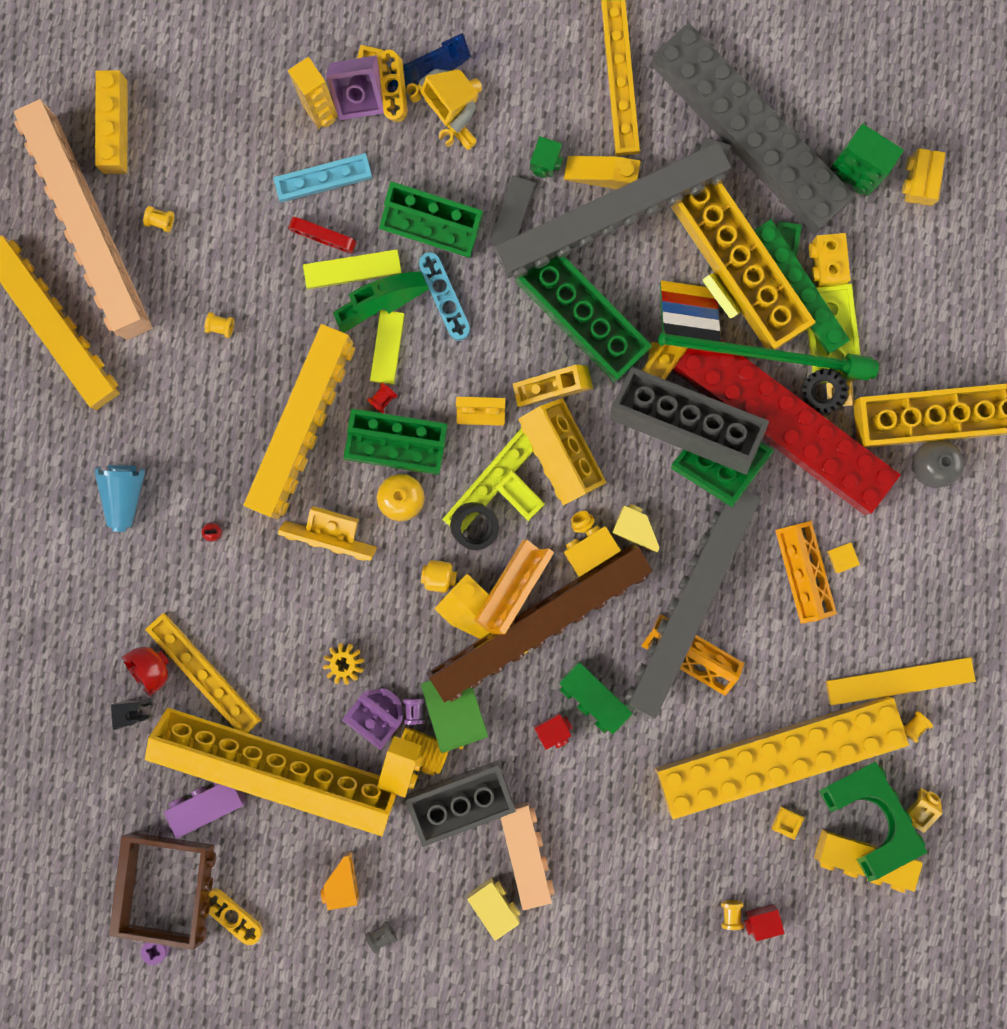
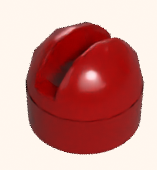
M207 523L202 528V537L206 541L215 542L221 538L222 529L218 524ZM216 529L217 534H205L206 530Z

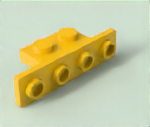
M312 506L310 509L307 526L284 521L278 531L279 535L284 536L288 540L303 541L310 546L331 549L334 553H345L363 561H371L377 549L376 546L354 540L359 519Z

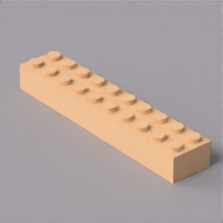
M41 99L15 110L14 114L17 120L14 123L16 128L27 140L24 143L25 148L31 157L34 156L37 162L34 165L35 170L41 179L44 178L47 184L44 186L45 192L50 200H54L57 206L54 208V212L59 221L64 222L67 228L64 230V234L69 243H73L76 248L74 256L79 265H83L86 270L84 278L89 287H93L95 290L94 300L99 309H103L105 312L104 322L108 330L115 332L117 336L129 340L153 329L57 116Z

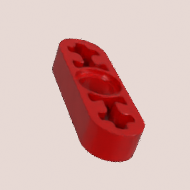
M292 217L288 229L295 234L349 254L353 253L357 243L346 235L298 217Z

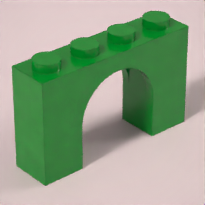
M876 761L819 790L831 813L854 801L865 800L877 805L885 814L888 822V833L885 841L879 847L856 859L869 882L878 880L928 853L925 848L924 839L920 834L916 833L912 826L910 815L903 810L899 803L897 792L890 787L886 780L887 776L884 769L878 766Z

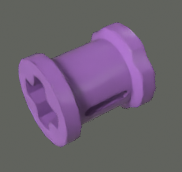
M425 698L403 699V703L406 704L404 724H425L426 719L423 718Z

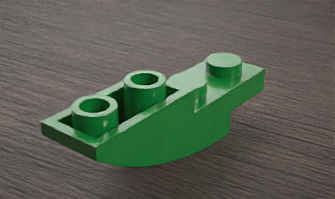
M421 271L384 277L349 293L351 301L334 311L333 314L339 329L345 333L382 309H385L390 314L429 290V287Z

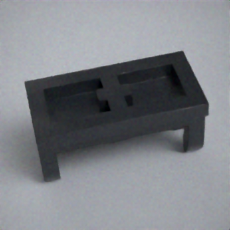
M151 698L125 700L112 704L113 730L149 719L150 715H139L138 709L152 705Z

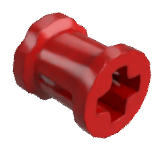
M382 382L380 389L372 398L368 397L366 401L379 413H384V408L392 399H396L398 395Z

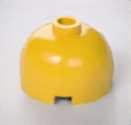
M402 473L394 474L384 479L378 487L376 496L377 504L382 514L390 520L398 522L408 521L416 517L423 509L425 501L424 490L419 481L411 475Z

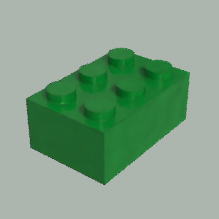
M862 123L843 147L830 170L842 182L845 181L853 186L852 188L855 192L869 196L888 176L904 150Z

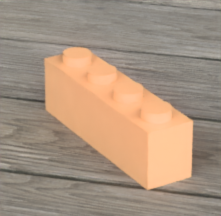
M528 802L514 805L516 812L501 817L523 910L551 904V895H555L552 880L547 881L545 871H549L546 856L541 857L539 847L543 846L540 832L535 833L533 823L538 822L535 809L529 808Z

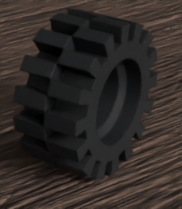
M834 369L817 370L805 379L804 387H802L801 391L804 392L802 398L806 400V404L819 413L833 412L843 406L848 398L849 386L846 384L848 381L842 377L843 374L836 372ZM827 381L833 385L835 392L830 400H822L818 397L816 388L819 383Z

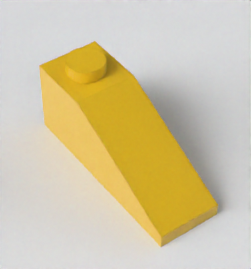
M568 156L564 180L619 189L637 180L640 160L617 156Z
M576 364L513 383L517 406L522 407L592 390L593 385L589 367Z

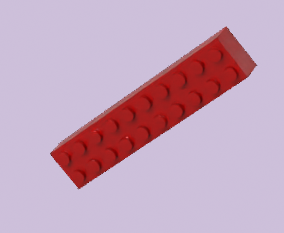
M689 348L672 370L705 396L768 420L769 424L763 439L863 515L874 512L901 476V474L744 356Z

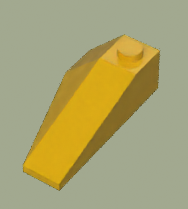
M466 574L434 609L452 626L479 639L490 633L474 621L489 594L469 574Z

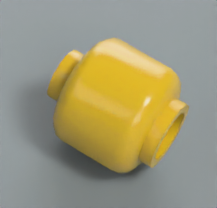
M430 560L427 565H423L421 583L424 584L425 589L428 591L446 593L450 586H455L457 572L453 571V566L450 562Z

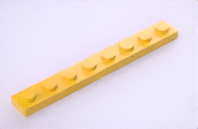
M600 0L615 156L639 154L640 147L626 1Z

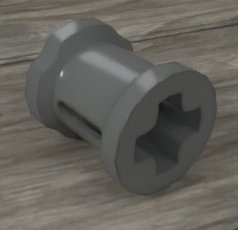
M388 921L384 922L383 926L376 931L365 934L368 945L375 954L383 946L390 942L395 943L398 940L394 929ZM385 934V937L378 940L379 937Z

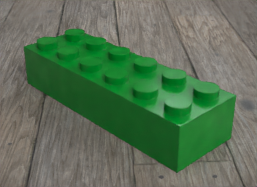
M556 256L549 259L550 262L541 268L532 267L527 270V274L515 279V283L614 384L650 351L652 345L566 257L559 258Z

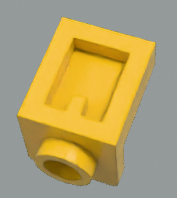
M923 788L918 790V799L906 811L912 819V826L922 833H925L943 814L940 798L935 793L927 792Z

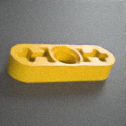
M385 50L378 58L383 112L391 121L401 122L408 113L403 62L400 55L395 51ZM390 57L395 60V62L391 63V68L386 65L390 61ZM392 80L398 81V88L395 92L388 91V84ZM395 104L400 108V110L396 111V115L391 113V110L395 109Z
M212 888L211 892H209V897L212 898L215 895L218 897L216 902L221 907L224 903L228 906L219 914L220 907L217 904L210 905L209 915L246 945L257 943L263 933L261 924L220 889ZM228 910H234L238 913L239 919L237 922L230 923L227 921L225 915ZM243 919H245L246 922L243 926H245L247 929H251L252 927L255 928L254 935L256 937L250 936L248 938L246 936L247 930L243 926L240 928V930H238L236 927H238L240 923L243 921Z

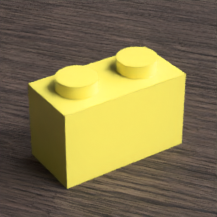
M490 878L468 893L467 900L496 941L520 924L518 916L521 913L513 901L509 903L504 896L507 892L501 882H495L493 878Z

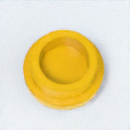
M579 511L572 516L571 527L574 532L585 533L592 528L595 519L587 511Z

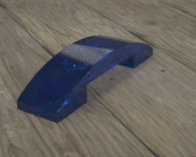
M461 33L442 42V47L404 64L405 90L408 84L414 83L418 85L419 80L434 69L452 71L471 58L465 35ZM392 80L388 84V91L395 92L398 88V81Z

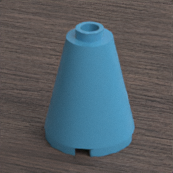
M108 465V470H101V466L95 467V477L106 525L111 527L112 531L125 532L128 527H132L145 476V468L141 467L139 471H136V466Z

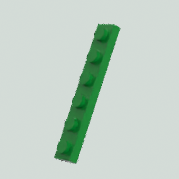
M770 219L756 228L754 232L816 322L810 329L827 355L849 342L850 339L773 221Z

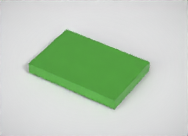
M431 681L421 684L441 753L489 737L473 688L469 687L461 692L462 695L455 701L444 703Z

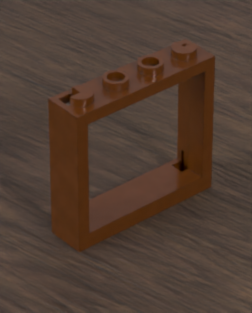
M133 832L121 836L109 936L191 950L203 944L207 936L205 920L210 911L208 896L213 887L211 872L216 862L215 845ZM140 844L201 853L191 934L129 924Z

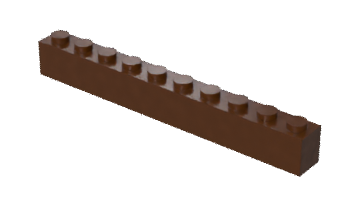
M631 544L516 616L505 634H487L426 674L444 703L455 701L462 695L461 692L469 687L472 689L479 686L483 682V678L490 674H498L504 669V665L510 661L516 662L523 658L524 653L529 649L539 648L546 642L545 639L551 635L557 636L563 633L567 625L572 622L582 621L586 618V613L593 609L598 610L604 607L608 599L613 596L623 595L627 592V587L634 583L639 584L648 578V574L653 571L640 548Z

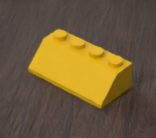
M563 398L541 405L518 418L523 433L527 435L534 454L539 458L545 475L550 479L555 489V494L563 505L607 483Z

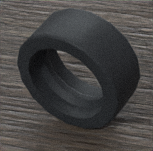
M470 502L457 508L452 515L450 528L451 534L459 544L467 549L477 551L485 549L494 542L498 535L499 523L492 510L482 503ZM473 512L483 514L488 521L487 531L477 540L467 539L461 531L462 521Z

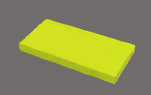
M852 284L816 287L850 341L827 355L809 328L807 331L810 355L841 360L847 354L861 355ZM812 366V373L826 368ZM846 378L847 381L857 380V379ZM823 381V382H821V383H819V384H825V383H829V382Z

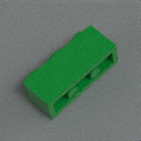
M579 661L558 682L562 686L559 691L569 700L572 697L579 702L577 708L587 717L591 714L597 720L594 724L604 734L609 731L613 735L633 714Z

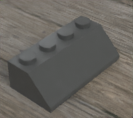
M498 760L409 793L405 799L422 847L516 812Z

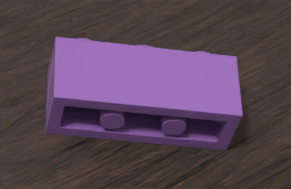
M213 782L215 786L207 790L205 786H202L192 791V797L186 800L180 797L170 802V808L165 810L164 814L177 839L245 805L247 799L244 793Z

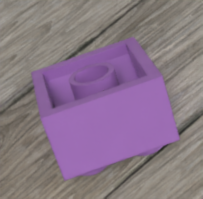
M376 55L330 63L326 78L339 120L384 113Z

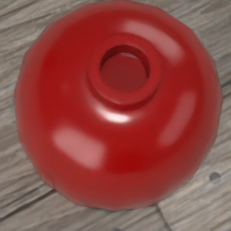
M138 647L122 656V659L125 660V666L136 682L145 686L143 691L148 696L153 695L165 685L168 679L166 664L169 661L162 651L157 653L149 647Z

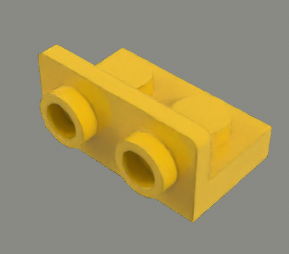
M456 397L457 424L503 426L505 424V398Z

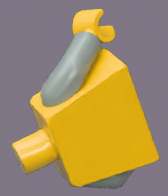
M434 69L420 79L418 85L411 83L406 87L408 95L415 92L410 96L411 102H418L423 95L444 125L451 126L450 129H443L439 133L440 141L444 136H450V139L445 143L446 147L453 145V135L456 132L459 133L470 121L476 110L475 103L478 93L482 90L481 82L477 78L468 80L463 72L458 69L452 71Z

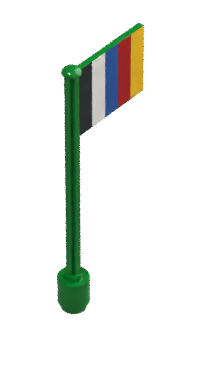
M663 280L659 283L662 332L659 335L658 342L661 346L665 344L837 369L842 372L844 378L864 381L875 379L878 374L879 363L869 356L847 354L841 360L721 342L718 303L707 287Z

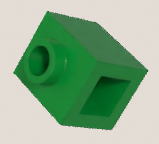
M539 136L530 162V170L533 171L534 175L546 178L547 176L553 177L554 171L559 172L563 157H560L562 143Z

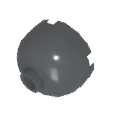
M943 440L930 441L923 444L917 449L912 460V468L918 481L926 487L935 489L947 487L954 483L962 474L964 467L963 455L958 447L951 442Z

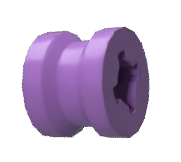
M146 942L141 948V957L149 965L159 964L168 955L170 946Z

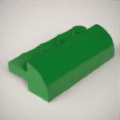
M390 181L378 229L471 258L477 235L480 232L484 211Z
M351 409L343 456L344 460L440 475L447 437L446 423Z

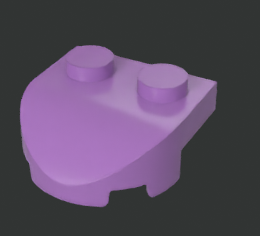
M383 688L380 690H368L359 697L342 721L381 750L402 722L401 702L389 690Z

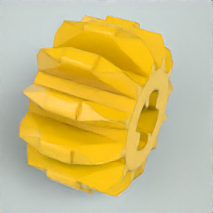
M343 643L338 644V651L334 647L329 649L333 657L330 655L324 656V659L329 661L330 664L323 665V669L331 668V672L326 676L331 678L335 674L334 683L336 684L343 677L344 684L348 685L350 682L349 676L354 681L358 679L354 671L358 673L364 671L357 664L364 663L365 660L364 658L356 659V656L361 653L359 649L353 654L351 653L353 649L352 644H349L345 651ZM344 658H346V663L349 664V668L346 667L344 668V670H342L341 664L338 663V660L341 661Z

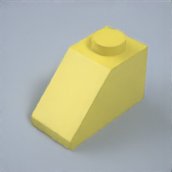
M629 504V507L623 506L611 534L654 553L658 552L659 545L647 515L642 514L643 509Z

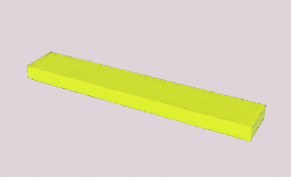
M522 429L516 433L442 520L449 526L452 515L463 504L477 502L486 506L499 492L494 485L510 469L516 472L533 452L532 445ZM473 512L465 517L461 525L462 533L480 513Z

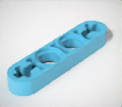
M425 253L419 260L420 270L427 282L449 335L454 340L462 341L470 333L469 323L439 257L434 253ZM427 259L437 262L434 264L437 275L428 279V276H432L430 268H424ZM443 280L447 284L446 289L443 292H436L433 289L435 281ZM449 301L455 303V312L446 314L442 309L444 303ZM460 314L461 317L457 318L460 326L466 327L463 329V334L453 333L455 324L453 320L448 323L447 319H454Z

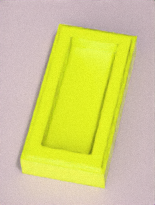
M715 273L709 274L703 279L704 284L729 318L732 319L741 314V310Z
M511 469L494 485L527 521L545 505Z

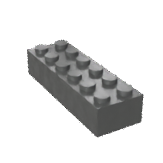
M631 367L612 405L611 411L612 421L746 475L769 424L768 420Z

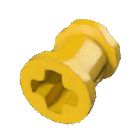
M148 206L143 218L144 226L162 228L167 233L171 231L174 222V212H163Z
M209 312L204 326L205 333L215 332L223 334L225 338H230L235 324L234 317L223 318L215 316L213 312Z
M918 710L914 713L915 716L905 726L903 725L906 736L914 743L919 741L918 737L928 728L934 727Z
M738 900L722 901L724 922L721 923V927L727 930L743 929L744 924L741 922L743 902Z

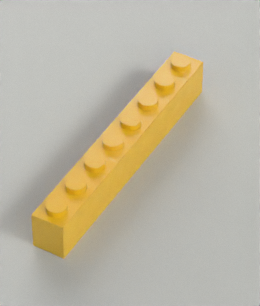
M1 235V285L88 406L95 410L100 409L120 394L116 388L118 386L117 381L111 374L107 375L102 368L105 365L96 354L94 356L88 349L91 347L89 342L83 335L78 336L74 330L77 328L76 324L69 316L65 317L60 311L63 309L61 303L55 297L51 298L47 293L49 290L48 285L41 277L37 279L33 273L36 270L27 258L23 259L19 254L22 251L20 246L13 239L8 240Z

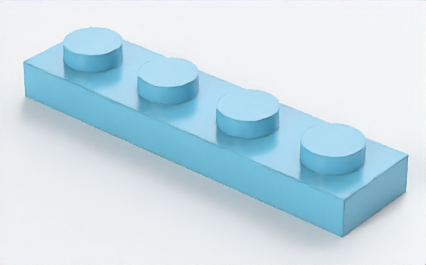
M366 153L273 177L280 203L373 179Z

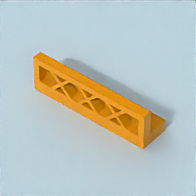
M812 521L775 530L800 623L819 621L836 615L837 612ZM801 528H804V529H805V533H806V537H807L806 540L804 539V536H803V533H802V529H801ZM809 554L812 555L813 563L810 562ZM816 577L819 580V587L816 584ZM822 601L825 602L827 612H824Z
M522 540L474 621L491 634H505L554 552L549 548L538 549L530 541Z
M662 614L658 616L651 632L642 643L643 648L648 649L651 640L654 637L658 638L660 634L657 632L658 626L662 619L667 620V617ZM696 635L680 670L726 696L739 680L744 663ZM694 664L703 665L707 671L695 669ZM715 677H723L728 680V683L724 686L717 682Z

